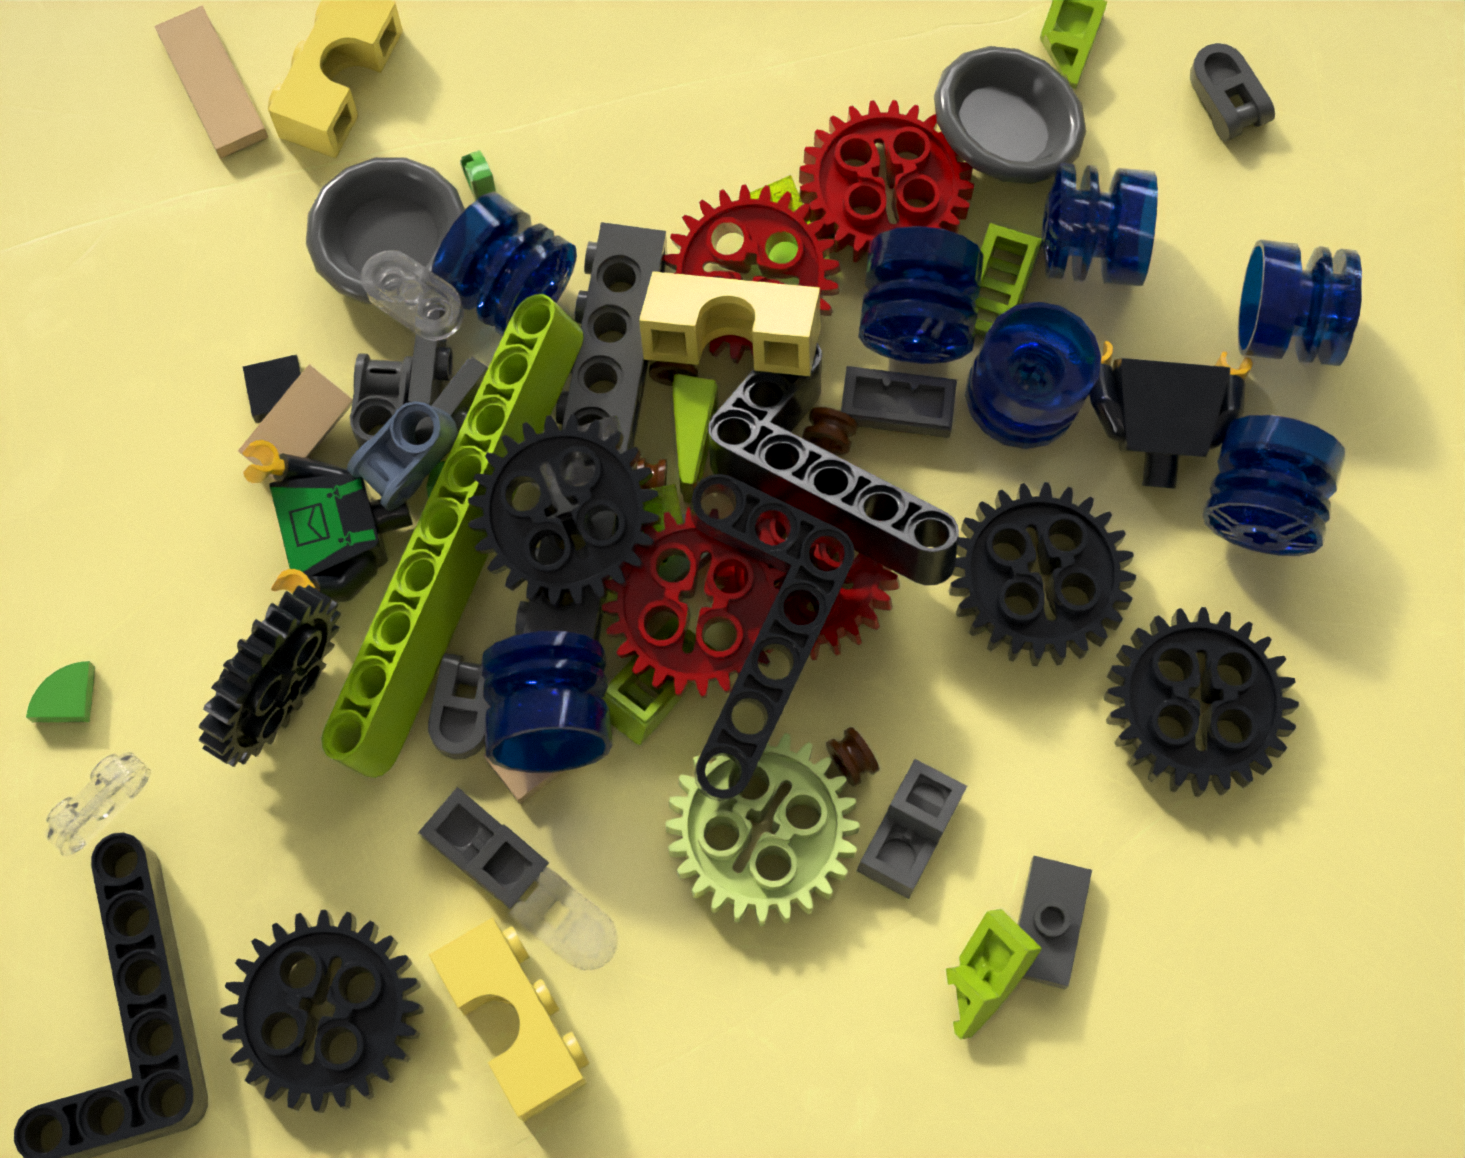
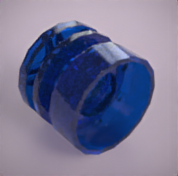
M1060 163L1057 167L1052 187L1046 197L1042 221L1041 246L1045 256L1046 278L1063 279L1068 256H1072L1074 281L1083 282L1089 272L1092 258H1100L1104 284L1143 286L1151 261L1157 219L1158 184L1155 171L1118 168L1112 177L1108 192H1100L1097 166L1088 165L1085 168L1080 190H1077L1075 165Z
M491 192L482 195L469 205L453 223L436 253L430 279L435 290L461 308L467 310L476 308L478 320L486 325L495 326L496 332L503 336L517 306L527 297L534 294H544L555 303L558 302L574 271L577 259L576 246L559 235L555 236L552 229L541 223L532 226L530 214L502 195Z
M923 226L900 227L877 235L869 245L865 286L868 291L863 295L858 338L864 346L881 356L901 362L918 364L946 363L961 359L973 350L975 342V324L978 307L974 301L978 298L980 292L984 258L978 245L963 235L945 229Z
M1262 239L1256 241L1246 267L1238 317V348L1242 356L1282 359L1289 347L1292 336H1294L1295 350L1299 362L1312 363L1318 354L1321 365L1341 366L1350 349L1362 303L1361 258L1357 250L1340 249L1336 251L1332 258L1329 247H1316L1308 259L1305 270H1302L1301 250L1297 243Z
M1037 301L1015 305L996 318L986 333L978 355L968 374L965 397L971 417L985 434L1003 445L1030 449L1047 446L1066 434L1099 378L1102 356L1096 336L1081 317L1060 305Z
M1248 415L1233 420L1226 429L1217 460L1221 473L1212 480L1210 486L1211 497L1206 501L1203 519L1205 525L1217 536L1252 551L1277 556H1302L1315 553L1324 544L1326 536L1325 523L1330 520L1332 512L1331 502L1328 499L1337 492L1345 462V448L1328 432L1315 425L1294 418L1275 415Z
M537 631L514 635L498 641L483 652L481 660V672L485 679L482 689L483 698L491 706L487 709L484 718L486 757L492 764L512 771L553 773L578 769L596 763L609 754L613 745L610 708L601 699L608 688V680L604 674L606 655L600 642L586 635L566 631Z

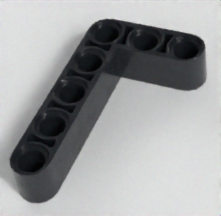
M818 343L810 376L754 371L753 369L709 422L710 468L713 474L731 476L839 528L849 536L855 551L916 583L929 586L938 585L948 580L955 569L959 537L958 524L951 515L791 433L817 402L821 394L822 350Z
M715 474L702 479L694 489L690 505V515L695 527L705 535L787 574L695 766V783L700 792L709 799L724 801L737 796L748 785L848 575L855 553L849 536L839 528L731 476ZM717 492L726 495L733 503L734 511L723 519L709 517L701 507V501L705 496ZM762 519H777L784 525L787 538L778 545L765 544L758 538L755 525ZM822 543L831 545L839 554V567L833 571L819 570L810 560L809 551L811 547ZM793 596H801L808 599L815 610L814 621L807 625L792 623L784 613L785 600ZM768 649H776L783 652L790 664L788 675L776 680L767 678L758 667L759 654ZM745 702L757 705L764 714L765 721L762 730L756 734H745L736 729L731 716L735 706ZM724 756L735 762L738 767L739 777L737 783L732 788L721 790L708 782L705 769L708 761L712 758Z
M124 832L112 833L104 837L95 846L91 856V868L132 1078L43 1103L27 1110L18 1119L14 1129L15 1146L24 1158L95 1157L188 1130L200 1122L208 1107V1093L160 861L156 853L135 836ZM129 852H136L138 862L131 874L123 878H117L115 875L117 861ZM147 908L149 911L147 927L136 936H128L126 924L129 917L135 911ZM152 966H159L161 970L159 986L154 992L141 996L138 990L140 975ZM163 1025H171L173 1030L171 1047L165 1053L154 1056L150 1050L152 1033ZM181 1084L186 1092L185 1104L179 1113L172 1117H167L161 1108L163 1095L170 1087ZM119 1101L124 1109V1120L117 1131L107 1135L101 1126L102 1114L110 1104ZM57 1119L62 1126V1138L53 1150L46 1152L40 1142L41 1133L48 1122Z

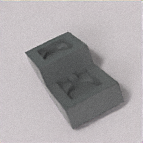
M914 759L856 871L909 899L967 786Z
M458 787L418 832L436 850L509 909L513 907L549 864L545 858L505 824H500Z

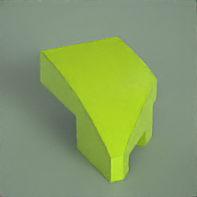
M1053 0L1040 34V40L1060 74L1068 80L1074 89L1077 88L1104 16L1107 1Z
M1002 909L986 912L959 956L960 966L946 968L948 985L954 984L956 986L960 1020L954 1021L953 1025L954 1033L960 1040L972 1037L986 1023L1017 986L1042 950Z

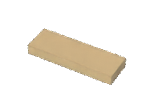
M203 5L154 26L220 159L269 138Z

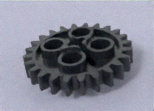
M572 414L567 421L565 430H559L551 415L546 416L544 433L537 434L525 422L522 424L525 440L520 444L507 435L501 437L508 451L504 458L489 452L485 455L488 462L495 468L492 475H474V479L486 488L485 495L468 498V503L479 510H483L484 516L476 518L468 524L469 528L473 531L486 532L488 535L475 546V549L480 554L496 552L497 555L490 562L487 569L491 573L497 574L509 568L511 571L506 579L505 586L510 590H515L526 580L528 582L526 598L530 601L535 602L542 591L548 589L550 604L554 607H559L564 592L570 591L575 604L583 606L585 589L590 587L603 600L607 598L604 581L612 578L623 587L628 584L621 570L625 564L638 569L644 567L640 558L634 553L637 546L644 548L655 547L656 543L647 534L643 533V529L646 526L660 524L661 519L658 515L645 511V506L660 500V495L658 491L641 488L654 475L650 467L632 469L640 458L641 453L637 447L628 449L623 453L619 452L624 439L621 432L617 430L605 441L602 440V424L599 420L595 419L586 433L581 432L579 419L576 415ZM580 458L589 459L594 462V476L587 484L577 487L566 483L565 472L571 462ZM543 464L551 465L561 493L571 505L579 503V506L575 507L571 513L589 550V556L585 559L579 557L567 526L558 517L551 518L552 515L558 512V505L541 473V466ZM527 482L539 485L541 495L535 507L526 511L514 509L512 495L518 486ZM602 511H610L618 515V530L612 537L606 540H596L590 536L588 530L589 522L594 515ZM549 535L560 536L565 545L564 554L560 560L550 565L540 564L535 555L536 546L539 541Z
M1044 482L1039 496L1032 497L1027 485L1022 483L1019 486L1017 497L1014 501L1005 491L999 490L995 499L996 510L989 504L981 501L976 510L979 521L967 517L963 520L961 531L967 538L958 537L956 555L960 557L956 558L955 569L952 574L961 578L951 582L948 592L951 596L966 597L958 605L956 615L957 617H965L974 614L976 618L969 634L974 636L985 630L990 632L992 635L987 647L989 651L996 649L1002 642L1009 644V661L1013 662L1021 650L1024 649L1029 650L1032 666H1038L1043 653L1050 651L1052 659L1058 666L1062 665L1066 657V648L1068 647L1079 659L1084 658L1088 651L1087 639L1101 647L1108 637L1104 627L1117 630L1123 618L1116 610H1127L1132 602L1133 597L1122 590L1132 587L1136 580V575L1120 569L1130 565L1134 554L1131 551L1116 550L1126 535L1125 531L1120 530L1108 533L1105 528L1112 514L1106 512L1096 518L1090 514L1094 502L1092 497L1084 500L1079 506L1073 504V488L1071 487L1066 488L1060 499L1052 498L1050 484ZM1027 528H1033L1036 531L1038 563L1041 573L1043 575L1051 574L1045 593L1051 611L1056 616V619L1053 621L1048 620L1045 615V595L1042 577L1037 572L1030 573L1036 560V551L1031 537L1026 531ZM1054 534L1066 535L1073 540L1076 549L1071 551L1059 550L1051 544L1049 536ZM999 543H1008L1019 551L1021 557L1013 561L1004 560L994 552L993 546ZM1077 587L1086 594L1089 603L1084 605L1069 603L1064 598L1061 589ZM1011 596L1023 597L1031 604L1033 612L1026 615L1013 613L1007 607L1005 599Z
M299 585L293 594L286 591L278 606L271 603L262 622L255 619L252 624L251 635L247 640L240 639L237 642L238 653L232 659L225 661L219 680L212 685L211 689L216 691L215 696L203 707V710L209 713L199 724V728L204 731L199 738V742L204 744L202 748L204 751L232 767H235L238 762L244 765L251 754L255 757L260 754L265 742L270 745L274 742L277 730L281 726L285 729L287 728L291 713L294 709L299 710L303 705L302 698L315 688L322 670L327 665L323 662V659L335 646L330 640L340 628L335 624L341 616V613L336 610L339 605L337 602L310 585H307L306 588Z
M1206 607L1200 608L1193 622H1189L1182 608L1177 609L1172 616L1171 627L1159 615L1155 616L1150 623L1152 635L1138 627L1131 636V641L1135 648L1122 645L1116 655L1125 666L1112 665L1107 674L1108 679L1120 685L1109 688L1104 695V701L1119 705L1120 707L1109 714L1106 719L1107 724L1124 725L1125 728L1114 742L1116 747L1133 744L1137 750L1132 755L1129 764L1134 766L1144 760H1148L1152 764L1148 775V780L1151 782L1157 779L1163 771L1170 774V791L1176 792L1185 780H1191L1195 797H1200L1205 792L1209 781H1212L1219 795H1224L1230 789L1231 777L1242 788L1247 787L1253 781L1251 769L1264 775L1272 768V763L1267 755L1279 758L1286 751L1287 746L1278 737H1289L1296 728L1295 724L1282 717L1292 714L1299 707L1298 701L1282 697V694L1296 683L1295 678L1278 677L1276 673L1287 659L1285 656H1276L1268 659L1264 652L1269 647L1272 639L1268 636L1256 643L1251 641L1249 636L1253 623L1249 621L1238 631L1231 629V615L1227 611H1225L1216 624L1210 623ZM1198 652L1205 655L1201 700L1206 704H1211L1200 720V730L1202 728V740L1205 746L1204 751H1199L1195 745V734L1199 726L1200 702L1197 699L1190 698L1200 685L1199 662L1196 656ZM1161 661L1174 662L1182 669L1184 680L1178 682L1168 680L1160 672L1158 663ZM1228 665L1236 669L1241 675L1242 685L1233 686L1224 682L1218 674L1217 666ZM1168 716L1176 719L1183 727L1184 737L1174 739L1163 734L1158 725V718ZM1226 720L1234 723L1241 731L1242 742L1233 743L1225 740L1218 732L1217 722Z
M326 909L320 911L317 925L314 927L311 926L303 914L298 913L295 916V932L289 934L278 923H274L272 930L276 942L268 946L254 938L251 942L259 955L256 961L236 960L235 964L246 974L244 982H226L225 988L239 996L238 1004L221 1008L220 1013L228 1018L237 1020L238 1025L222 1034L223 1040L229 1043H242L243 1045L230 1059L233 1064L237 1066L254 1064L245 1079L249 1085L256 1086L268 1078L270 1079L266 1087L265 1098L275 1102L289 1089L287 1098L289 1108L298 1111L304 1104L307 1095H310L313 1110L318 1113H324L329 1096L333 1095L340 1108L346 1110L350 1108L351 1104L350 1090L356 1088L364 1097L371 1099L374 1097L370 1079L378 1076L392 1083L395 1079L386 1064L391 1058L401 1062H408L410 1060L408 1054L399 1047L401 1039H417L420 1036L417 1030L406 1024L407 1017L423 1013L424 1007L416 1002L408 1001L406 996L421 987V983L416 978H401L400 975L411 966V959L407 955L390 959L389 957L396 949L398 942L389 935L375 944L379 927L371 920L357 933L356 917L350 912L345 913L338 927L334 926L332 915ZM335 958H341V968L338 969L333 978L332 985L329 987L332 961ZM313 959L316 964V975L312 982L302 988H292L289 981L292 967L300 960ZM361 973L372 974L375 980V989L372 995L366 1001L351 1003L347 997V986L350 980ZM327 998V1001L335 1006V1012L332 1017L322 1016L319 1021L310 1014L313 1004L323 1005ZM294 1018L298 1026V1033L294 1042L286 1048L275 1049L271 1041V1033L274 1026L282 1019ZM352 1032L357 1040V1050L354 1056L348 1062L334 1064L329 1055V1047L332 1040L339 1034ZM315 1034V1055L310 1064H305L303 1057L305 1052L308 1051Z

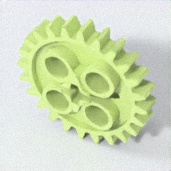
M787 733L780 739L777 747L769 746L768 741L753 773L754 776L764 780L768 786V791L762 797L749 800L738 794L730 800L717 801L709 799L700 792L695 783V778L680 775L678 778L679 786L688 796H674L669 799V807L681 814L682 817L666 821V832L683 837L668 846L669 854L672 857L687 856L688 858L677 869L679 879L697 875L698 880L692 888V896L696 899L708 891L713 892L711 911L715 914L727 902L734 904V922L739 923L749 908L755 909L759 926L765 925L769 909H777L783 922L788 923L790 921V905L796 902L802 910L810 914L813 911V902L810 895L813 891L828 900L832 897L833 890L826 879L827 876L840 880H845L848 870L837 860V857H855L857 847L843 840L842 837L857 834L859 831V822L843 818V815L855 809L856 799L849 797L838 798L837 796L846 786V777L839 776L828 780L826 775L831 767L832 759L826 757L813 764L810 761L813 744L810 742L805 744L798 753L790 751V734ZM699 756L693 758L694 767L696 766ZM714 757L715 761L712 764L708 762L705 769L708 782L717 789L732 788L737 783L739 777L737 765L728 757ZM783 783H789L792 788L773 816L772 831L775 835L770 832H764L758 840L744 870L736 873L733 870V865L742 855L745 848H747L752 838V823L750 820L760 823L766 816L780 786ZM805 804L817 812L819 822L810 829L801 830L789 823L786 814L792 807ZM717 825H726L736 831L739 838L732 848L718 851L712 849L706 843L705 837L707 832ZM767 855H778L787 861L790 872L779 881H770L764 879L756 869L757 863Z

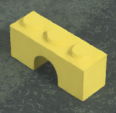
M322 0L320 2L310 34L306 41L302 40L297 44L292 56L291 69L284 82L277 84L269 97L268 112L279 138L332 158H337L359 115L350 88L335 83L332 80L340 71L353 66L366 67L379 73L382 72L403 32L395 1Z
M653 272L639 319L644 360L699 365L702 351L707 343L720 336L737 335L753 343L754 371L810 376L821 327L820 288Z
M492 917L429 954L454 1003L464 1015L491 1002L505 1003L516 1009L520 1020V1029L516 1041L507 1051L487 1063L520 1120L525 1122L587 1084L580 1069L590 1063L572 1031L563 1037L557 1031L550 1016L560 1009L543 979L541 978L531 984L520 963L529 959L530 956L513 926L502 932Z

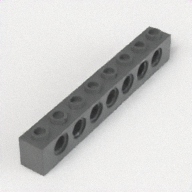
M601 222L598 241H589L586 249L584 272L585 274H590L591 278L588 291L579 290L575 308V321L582 324L581 328L584 339L570 371L572 378L569 391H561L557 401L556 424H562V430H565L570 415H576L579 419L581 432L586 433L595 419L599 420L602 424V433L606 435L604 441L617 430L622 433L624 439L619 450L620 453L634 448L649 360H644L639 319L652 273H665L666 264L663 256L668 254L666 231ZM618 282H626L632 285L625 292H613L608 289L611 285ZM608 331H617L624 335L620 340L612 343L603 342L598 339L603 333ZM598 381H609L615 384V387L607 393L598 394L589 390L590 386ZM584 458L571 462L565 472L566 483L575 486L578 483L589 482L594 476V462ZM546 463V475L553 476L550 490L558 505V512L552 515L551 518L558 517L567 526L571 535H581L571 513L575 507L579 506V503L571 505L562 495L552 467ZM610 511L598 512L589 522L588 530L590 536L596 540H606L612 537L618 530V515ZM556 535L545 536L541 539L540 547L536 548L535 551L537 561L540 564L550 565L560 560L564 550L559 547V544L563 539ZM586 545L577 550L581 559L589 556V550ZM590 587L585 589L583 606H578L573 601L565 606L554 607L548 601V589H544L535 602L530 600L529 602L520 601L516 616L515 634L523 636L522 640L527 655L595 665L604 617L602 605L606 603L607 598L602 600Z

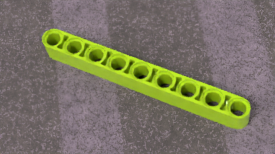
M534 294L527 297L514 311L324 727L321 740L325 754L366 777L376 778L382 776L396 762L489 555L480 554L475 549V546L488 536L487 533L473 531L469 528L468 524L470 521L484 516L483 510H479L468 503V498L485 495L486 488L474 479V475H492L495 468L485 457L487 452L502 458L508 453L501 437L507 435L518 444L525 440L523 423L527 422L537 434L543 433L546 416L552 414L581 349L584 339L582 328L558 304L544 294ZM517 487V488L515 489V491L513 492L512 501H513L514 496H515V494H516V492H517V490H518V487Z

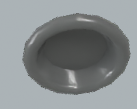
M987 46L962 53L942 71L934 93L936 120L951 149L979 172L1002 182L1035 184L1061 175L1079 157L1087 132L1082 103L1068 80L1045 60L1016 48Z
M374 157L343 169L321 188L308 212L306 247L316 272L339 294L365 304H402L429 294L454 272L467 246L468 215L457 189L435 168L406 157Z

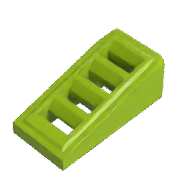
M990 223L958 314L955 328L1007 344L1042 248L1041 238ZM996 249L1024 257L1022 265L993 257ZM991 268L1017 276L1015 285L987 277L988 269ZM981 288H987L1011 296L1008 305L979 296ZM974 307L1003 315L1001 326L972 317Z
M676 374L674 375L672 386L680 489L684 502L691 503L694 489L703 479L709 452V422L718 411L719 406L718 385H716L715 380Z
M671 617L652 638L656 640L671 638L677 632L679 621ZM689 629L683 644V651L685 653L693 651L696 634ZM704 641L705 645H706L709 649H712V650H714V651H717L716 649H714L712 646H710L708 643H706V642ZM636 654L600 692L597 711L603 719L633 742L641 745L681 697L675 693V679L672 682L668 679L659 690L652 686L655 672L653 668L637 677L632 672L633 666L639 657ZM639 679L659 694L656 699L635 683ZM689 682L686 691L693 684L692 682Z

